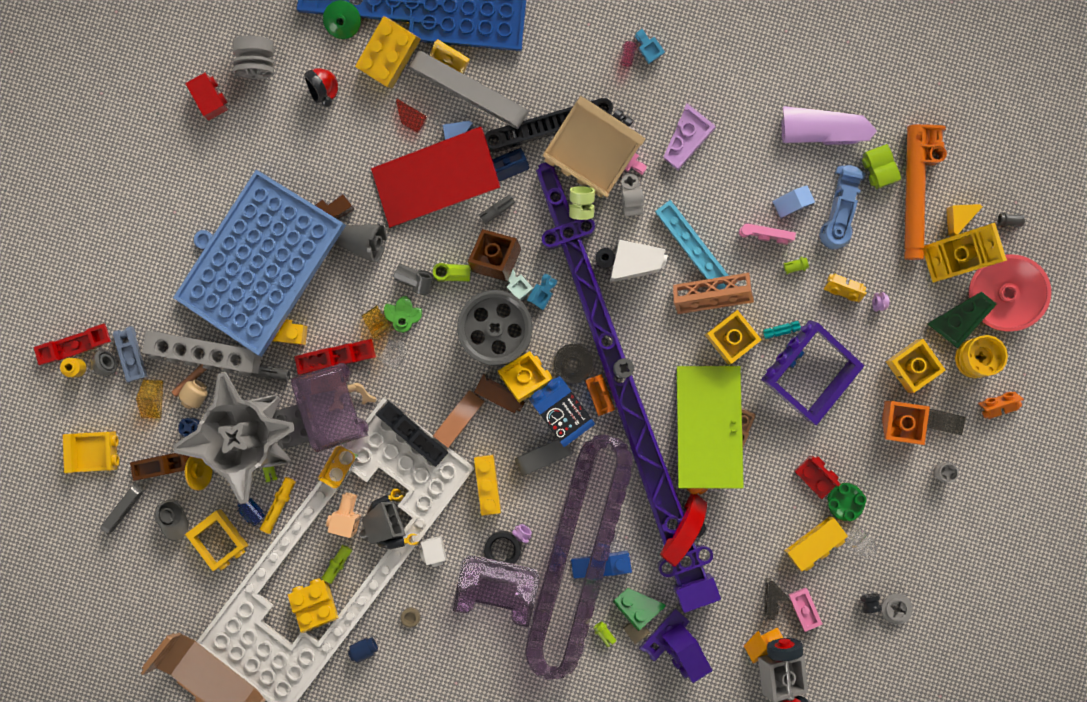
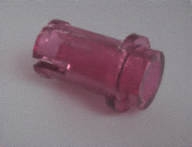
M625 41V44L622 45L624 49L620 64L632 67L634 52L637 50L636 43Z

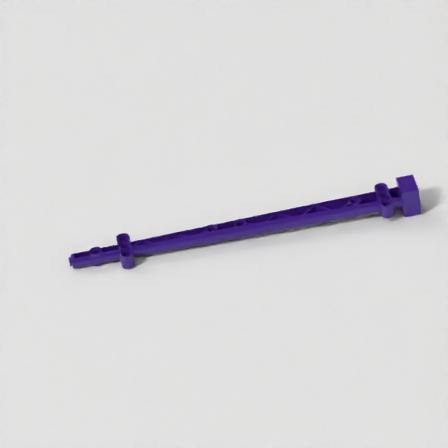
M545 162L538 165L539 168L536 170L555 228L543 233L542 245L548 250L562 246L663 545H665L667 539L673 538L684 513L633 376L625 378L623 383L616 382L614 378V364L626 357L582 239L594 233L595 222L592 219L574 220L569 216V204L556 169ZM551 195H560V201L553 202L550 199ZM589 223L592 229L585 232L581 229V225ZM570 229L574 235L571 238H566L563 235L564 230ZM551 235L555 237L556 241L553 244H547L545 238ZM605 336L610 337L612 345L604 346L601 342L602 338ZM670 519H676L677 526L674 529L667 527V522ZM695 542L685 555L690 558L688 565L683 566L679 562L676 566H672L669 572L662 571L663 564L667 563L664 558L657 565L661 575L664 577H675L677 584L672 586L679 606L684 613L721 600L714 577L706 573L703 566L713 560V552L706 545L696 546ZM703 549L708 551L706 559L699 558V552Z

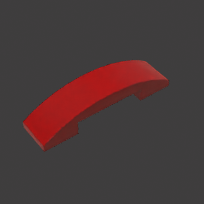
M103 323L88 328L84 332L57 341H50L33 348L38 365H44L88 352L110 343L111 340L106 324Z
M690 494L684 506L686 512L673 538L667 539L660 553V556L673 567L689 551L703 525L707 512V502L698 494Z

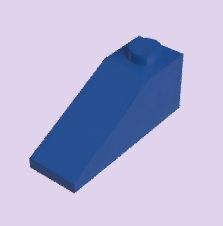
M628 550L571 559L574 578L632 573Z

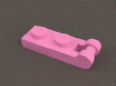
M745 224L739 229V235L743 238L753 235L758 236V239L762 241L774 239L777 240V243L784 245L794 241L796 232L753 224Z

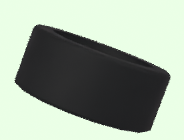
M509 531L493 533L488 538L484 548L486 560L492 566L502 569L513 566L518 561L521 553L520 542ZM500 538L510 540L514 546L512 557L505 561L497 560L491 552L493 543Z

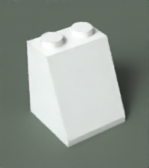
M619 240L609 282L658 273L666 265L668 255L664 254L665 249Z

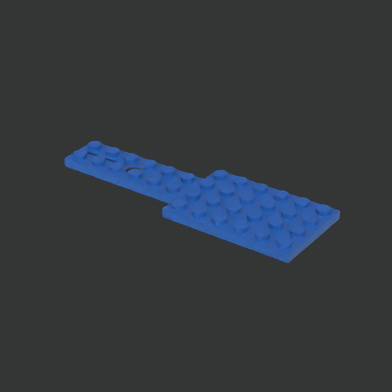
M298 0L297 11L300 13L323 15L326 7L338 0ZM363 0L361 4L354 5L359 11L361 18L381 20L385 16L392 21L410 22L409 31L421 38L420 42L434 43L436 40H440L446 45L522 51L527 0Z

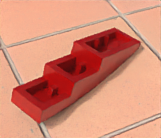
M372 339L297 355L294 358L298 375L376 358Z

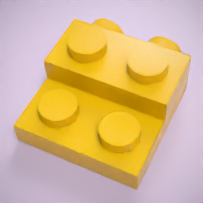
M530 351L498 370V375L519 403L533 395L534 392L541 390L553 379L548 370L544 371L541 367L542 363L538 356H533Z
M320 578L310 581V585L307 587L297 586L292 589V593L287 594L301 633L339 619L329 584Z

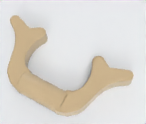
M359 383L339 386L335 390L334 402L329 407V411L337 408L343 409L344 404L340 401V396L345 393L359 392L362 395L363 405L367 402H376V397L368 394L363 385Z

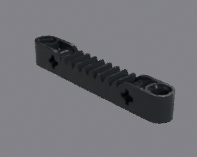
M600 98L590 101L598 107L606 106L608 108L607 113L612 115L613 104L609 99ZM573 106L524 120L519 129L507 125L488 131L485 134V139L489 152L497 153L520 146L523 143L526 144L529 141L533 142L536 139L540 140L543 137L556 135ZM497 138L499 143L497 145H490L489 140Z

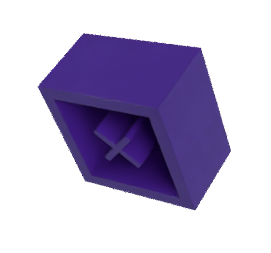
M682 624L662 636L665 641L663 645L665 650L672 656L673 659L671 661L677 670L679 669L684 679L688 677L692 683H695L713 671L697 640Z

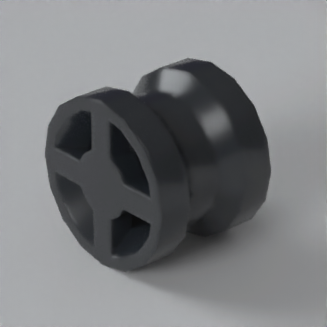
M872 593L860 596V600L864 605L862 608L863 613L882 611V606L879 604L880 594Z

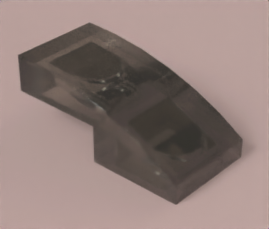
M929 409L927 428L962 435L966 417Z

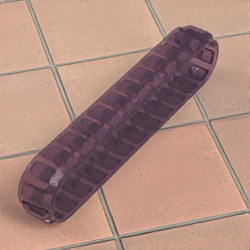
M608 435L594 436L592 440L585 442L576 459L574 473L569 484V491L563 506V513L558 524V531L553 542V549L550 553L547 571L544 575L542 589L539 593L537 607L534 611L525 648L526 660L530 669L537 676H544L545 680L564 678L566 674H572L578 666V661L583 653L584 641L587 638L590 619L595 609L594 604L598 598L600 582L604 576L605 564L609 558L611 542H613L616 524L621 514L620 509L624 503L626 487L631 477L632 453L627 449L628 445L619 438ZM610 444L612 446L611 450L616 455V466L563 660L559 667H549L544 659L543 646L594 459L600 449L607 448V445Z

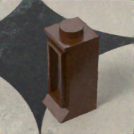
M485 373L482 375L474 393L514 414L516 411L521 412L525 401L519 403L508 388L491 379L487 381Z

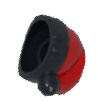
M315 68L308 70L303 76L312 99L316 103H322L325 107L331 106L332 99L336 97L338 92L337 78L327 69Z

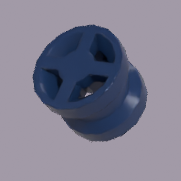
M196 418L181 420L178 425L179 433L184 437L197 430L200 421Z

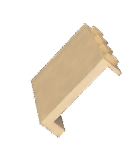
M580 95L543 153V156L545 157L544 161L554 167L556 164L561 167L560 171L566 176L570 177L573 175L577 178L576 182L580 185H588L594 188L597 196L602 198L604 195L608 198L613 186L646 138Z

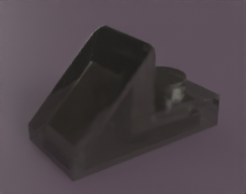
M766 578L764 617L767 620H775V615L779 613V605L776 601L791 600L772 579Z

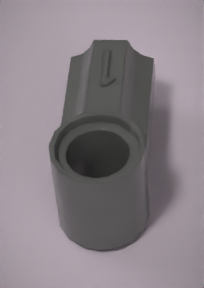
M400 263L393 277L394 280L413 287L412 289L415 293L427 295L429 294L434 276L429 271H417Z

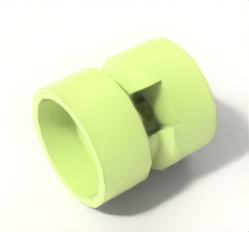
M587 186L570 188V201L572 203L569 205V216L571 218L588 220L594 217V205L592 204L595 200L594 188Z

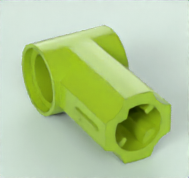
M438 263L433 268V276L439 282H470V266ZM439 268L446 269L447 274L444 277L436 275V271Z

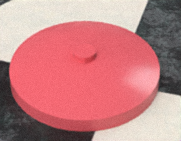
M1007 254L1005 255L1007 261L980 268L975 272L969 286V298L979 292H983L997 303L982 321L987 326L1000 331H1019L1035 324L1045 314L1051 300V284L1045 271L1035 261L1021 255Z

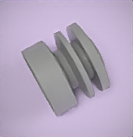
M240 36L233 39V54L237 56V58L233 59V74L235 76L247 79H265L274 75V69L272 68L274 61L269 59L274 55V42L271 39L261 36Z

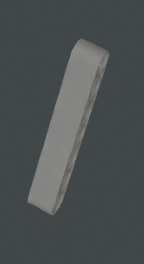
M422 51L416 53L408 66L414 73L516 129H519L528 114V111L519 104Z

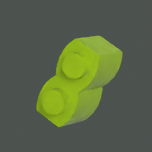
M888 144L866 151L863 154L862 164L865 169L868 168L870 184L875 186L876 190L901 180L899 169L894 162L893 154Z

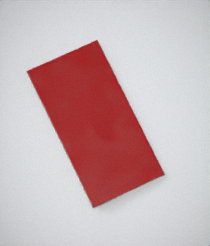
M481 126L371 168L389 228L501 188Z

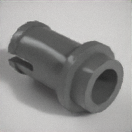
M1003 212L998 215L997 222L1002 227H1022L1025 223V216L1023 214L1014 215Z

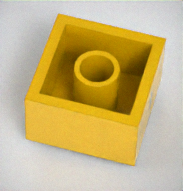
M739 310L732 312L705 334L706 338L728 365L735 362L762 340Z
M924 339L915 340L885 361L907 393H915L946 371Z

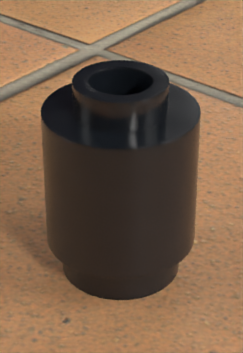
M602 248L596 253L595 261L598 267L608 269L613 265L615 255L611 249ZM602 255H608L609 259L604 261L601 257Z

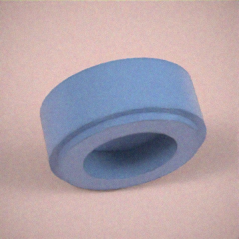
M200 230L194 236V243L198 248L204 250L213 235L206 230Z

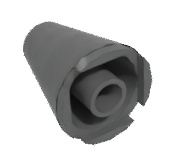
M380 224L346 225L335 245L370 262H378L385 250V247H382L383 240L386 241L387 239L385 226Z

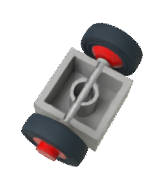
M779 638L770 641L767 644L768 655L758 657L762 694L772 702H808L805 697L799 696L808 693L802 642L794 638Z

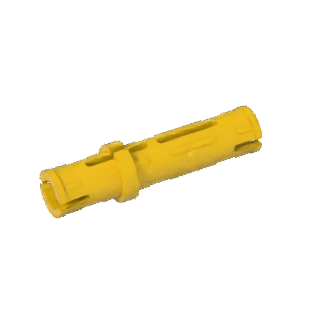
M289 477L284 478L259 528L261 531L271 534L285 503L290 499L289 495L296 484L295 480Z

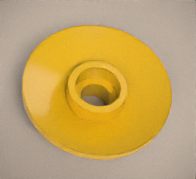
M190 456L185 466L187 484L193 490L205 489L211 481L213 469L206 465L203 459Z

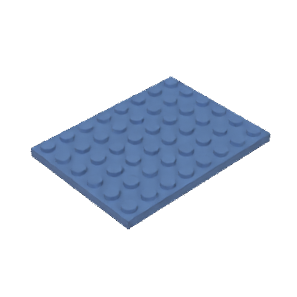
M255 170L173 298L262 357L346 225L260 171Z

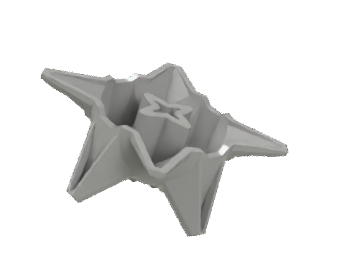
M219 373L217 375L213 405L208 408L199 422L197 430L173 445L174 453L203 459L206 465L219 475L226 477L240 504L248 503L255 470L264 467L288 465L290 462V457L276 442L294 431V424L273 419L280 402V398L277 395L248 401L243 400L227 373Z

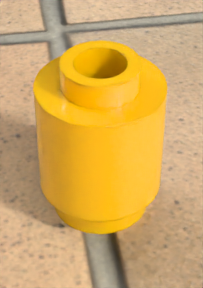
M66 358L62 361L60 370L66 377H81L86 372V364L79 358Z

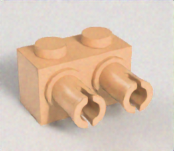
M348 492L342 494L339 510L328 516L326 526L329 527L328 533L348 538L353 537L357 533L361 515L355 514L353 510L358 495Z

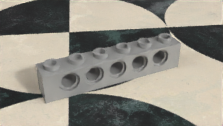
M148 330L145 333L142 353L149 354L148 358L160 360L161 357H167L166 361L178 363L179 360L185 361L184 365L196 367L197 363L203 364V368L214 370L216 366L221 367L222 372L233 373V370L240 371L239 375L251 377V373H259L261 356H258L248 348ZM167 343V344H168V349H167V351L165 352V351H164V345ZM185 346V347H186V353H185L184 355H182V352H181V351H182V348ZM203 349L204 357L201 359L199 354L200 351ZM219 353H222L223 358H222V360L219 362V361H218V355H219ZM238 356L241 357V363L239 365L236 364V358Z

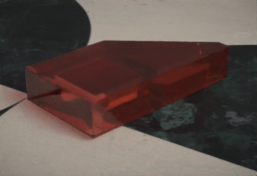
M397 99L396 104L402 125L418 134L428 117Z

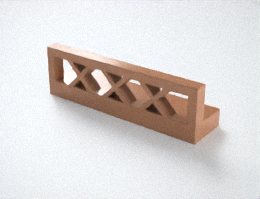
M750 273L673 285L674 305L677 314L754 302ZM746 280L747 285L738 287L735 284L738 281ZM724 283L727 285L721 290L716 288L719 284ZM705 286L708 288L703 293L697 291L700 287ZM680 290L689 291L684 296H678V291Z

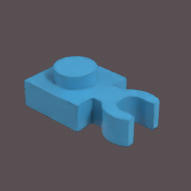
M545 273L542 276L541 285H535L527 301L544 310L553 294L550 290L555 287L557 280Z

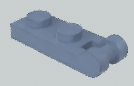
M130 326L123 331H114L113 337L126 382L129 383L146 378L147 373L134 327ZM128 337L129 342L124 343L123 338Z

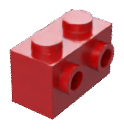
M204 72L185 83L202 115L208 121L228 110L226 106L228 101L222 92H218L216 87L219 85L213 76L210 77Z

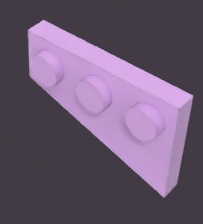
M686 103L675 133L664 154V160L676 170H679L716 129V126Z

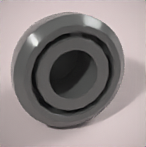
M99 350L93 355L90 370L94 374L108 376L116 372L117 362L110 352Z

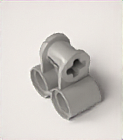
M626 174L621 182L623 215L626 217L643 214L644 196L638 177L634 174Z

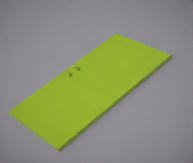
M677 366L678 488L743 489L740 366Z

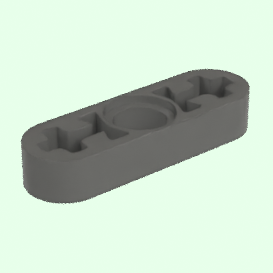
M137 485L132 486L103 522L100 529L107 535L111 534L141 497L144 490Z

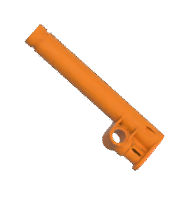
M915 124L907 126L905 260L924 259L926 166L937 165L945 160L947 156V151L944 148L945 143L943 142V131L946 130V126ZM932 152L938 154V160L933 158Z

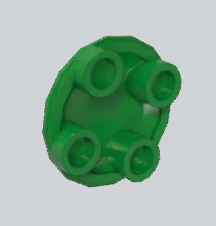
M841 483V485L835 486L829 492L827 506L835 518L842 521H853L863 513L867 499L856 485Z

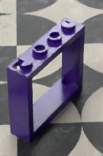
M809 320L805 326L800 328L801 331L797 336L789 341L788 347L784 352L777 356L775 363L766 370L767 373L761 381L804 419L817 426L865 365L818 322ZM818 333L848 362L811 408L807 410L783 389L777 381L813 336Z

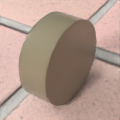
M414 607L406 608L401 614L402 624L409 628L415 627L421 618L420 612Z

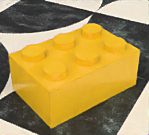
M383 16L355 67L384 86L393 88L421 38Z

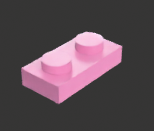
M806 587L788 595L804 632L823 625Z

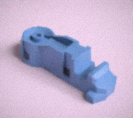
M852 165L839 166L835 171L839 175L829 219L822 225L819 232L821 242L829 249H840L851 241L850 238L853 233L851 223L858 200L855 199L860 193L858 185L865 178V173Z

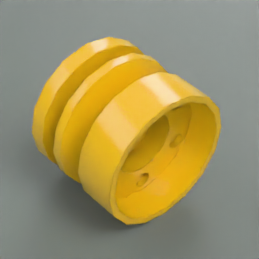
M990 335L966 340L959 346L955 354V362L959 371L966 377L973 379L996 375L1003 370L1008 359L1007 349L1003 342Z

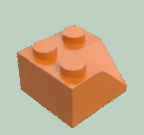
M884 401L882 423L885 439L925 445L930 406Z

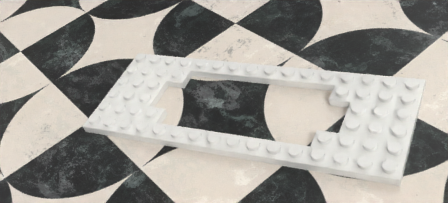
M383 398L345 447L358 454L345 480L351 472H354L365 482H368L378 468H380L408 489V493L398 505L399 508L412 517L404 529L406 536L403 539L407 538L409 534H417V536H412L410 541L412 543L419 542L475 467L419 425L449 452L435 467L376 416L375 413L387 401V399ZM343 451L339 455V460L342 464L347 465L352 462L353 456L349 451ZM333 468L329 476L333 481H340L343 477V472L339 468ZM322 481L318 482L197 640L200 645L252 684L267 702H297L416 546L405 544L404 547L389 549L338 615L339 619L334 620L320 640L307 631L300 633L293 644L262 621L274 605L260 595L259 592L339 489L332 488Z

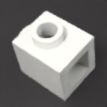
M442 536L423 540L421 542L422 549L420 550L422 561H425L426 565L431 564L432 567L443 565V561L447 557Z

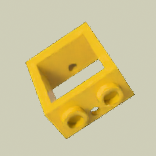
M222 509L213 512L185 534L212 571L217 569L222 571L230 565V559L233 557L239 558L246 552L244 549L249 546ZM217 521L237 546L218 562L215 561L198 538L200 534Z

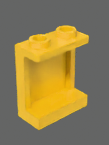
M116 431L63 434L64 473L117 470L119 465V455L117 454L119 439Z

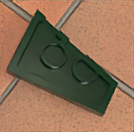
M979 292L927 324L951 344L959 348L997 303L983 292Z

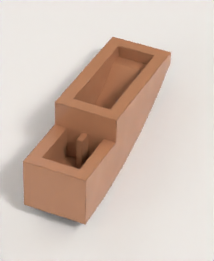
M469 390L433 437L449 448L485 401Z

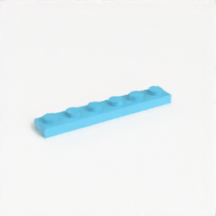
M671 200L655 211L656 215L706 280L729 276ZM724 283L719 284L716 288L721 290L727 285Z

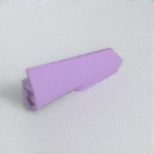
M783 107L784 118L781 122L783 143L823 142L825 145L856 144L860 141H870L877 131L863 115Z

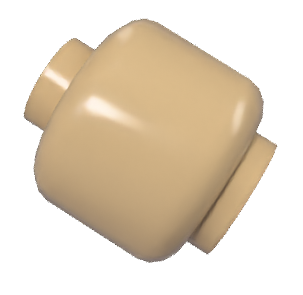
M199 380L187 381L179 392L182 406L187 409L199 408L208 396L207 386Z

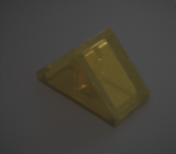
M377 305L361 315L371 335L376 340L381 339L394 330Z
M163 380L142 381L136 397L141 418L162 419Z

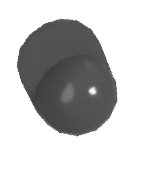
M166 500L156 507L154 518L164 536L172 541L182 539L188 532L189 524L181 505L176 501Z

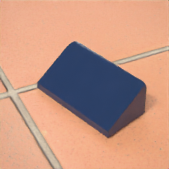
M522 148L492 159L499 182L530 169Z

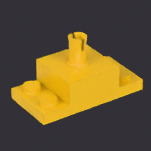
M995 223L924 245L923 249L933 283L1007 261Z

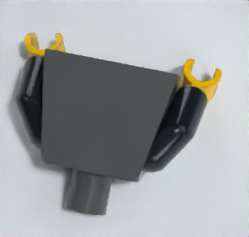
M393 489L391 495H385L371 503L367 515L362 518L364 529L360 532V536L364 541L369 540L370 544H377L381 548L390 550L404 547L405 544L417 545L419 543H412L410 541L411 537L417 536V534H409L407 538L403 539L406 534L395 503L392 501L400 502L404 498L403 495L395 498V495L401 492L399 489Z

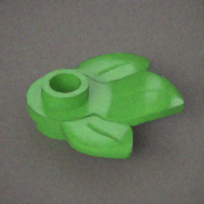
M402 296L398 299L395 306L385 304L384 314L386 319L393 323L396 331L404 333L411 329L412 324L421 319L422 308H413L411 300L407 296ZM401 320L406 321L404 325L399 324Z

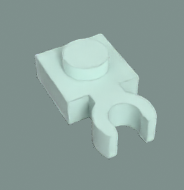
M513 269L511 276L506 282L510 284L506 287L514 296L522 301L532 292L533 287L522 275L516 278V273Z

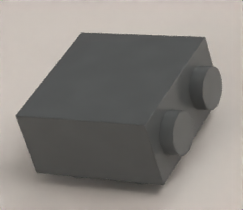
M304 402L275 411L273 419L294 424V431L277 442L282 449L320 439L322 431L319 423L315 421L316 409L314 405H311L310 402Z

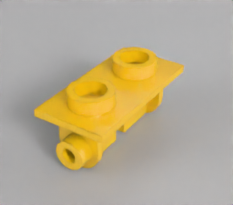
M835 273L833 275L829 274L827 279L829 282L823 290L858 303L866 295L867 292H865L866 287L863 286L864 284L850 280L847 285L845 284L847 278Z

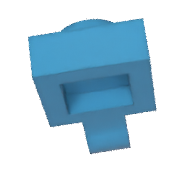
M643 29L636 32L635 38L642 44L638 50L648 64L665 53L655 37L649 39Z

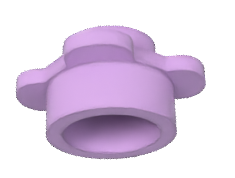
M884 292L874 294L872 305L875 312H878V310L884 311L889 307V297Z
M520 524L512 531L518 541L529 542L528 539L531 538L532 532L527 526Z

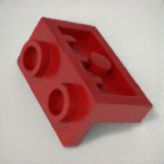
M810 455L794 472L820 499H823L835 486L841 485L838 481L839 477L832 470L828 471L824 467L825 462L819 456L815 458Z

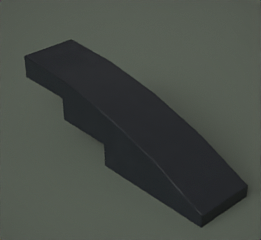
M387 400L375 413L377 417L391 427L407 444L435 467L449 453L390 400Z

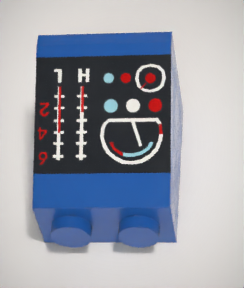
M560 376L552 379L548 385L534 392L529 398L563 447L595 425L592 418Z

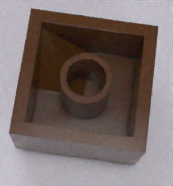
M482 229L467 262L472 272L507 282L522 249L517 238Z

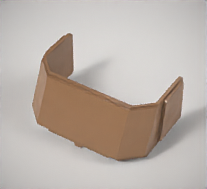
M181 633L167 635L142 667V675L156 668L171 675L177 680L176 682L196 697V702L266 701L252 684L198 642Z

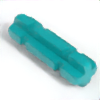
M794 321L790 324L786 323L775 326L773 329H764L763 335L765 339H770L774 336L789 334L791 331H800L801 326L799 321Z

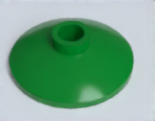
M338 0L326 7L323 13V24L328 33L333 37L348 39L358 32L361 25V17L353 4L344 0ZM342 18L344 23L339 24L337 19Z

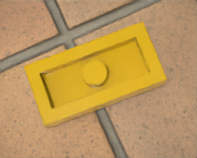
M440 40L434 42L429 55L464 74L470 60Z

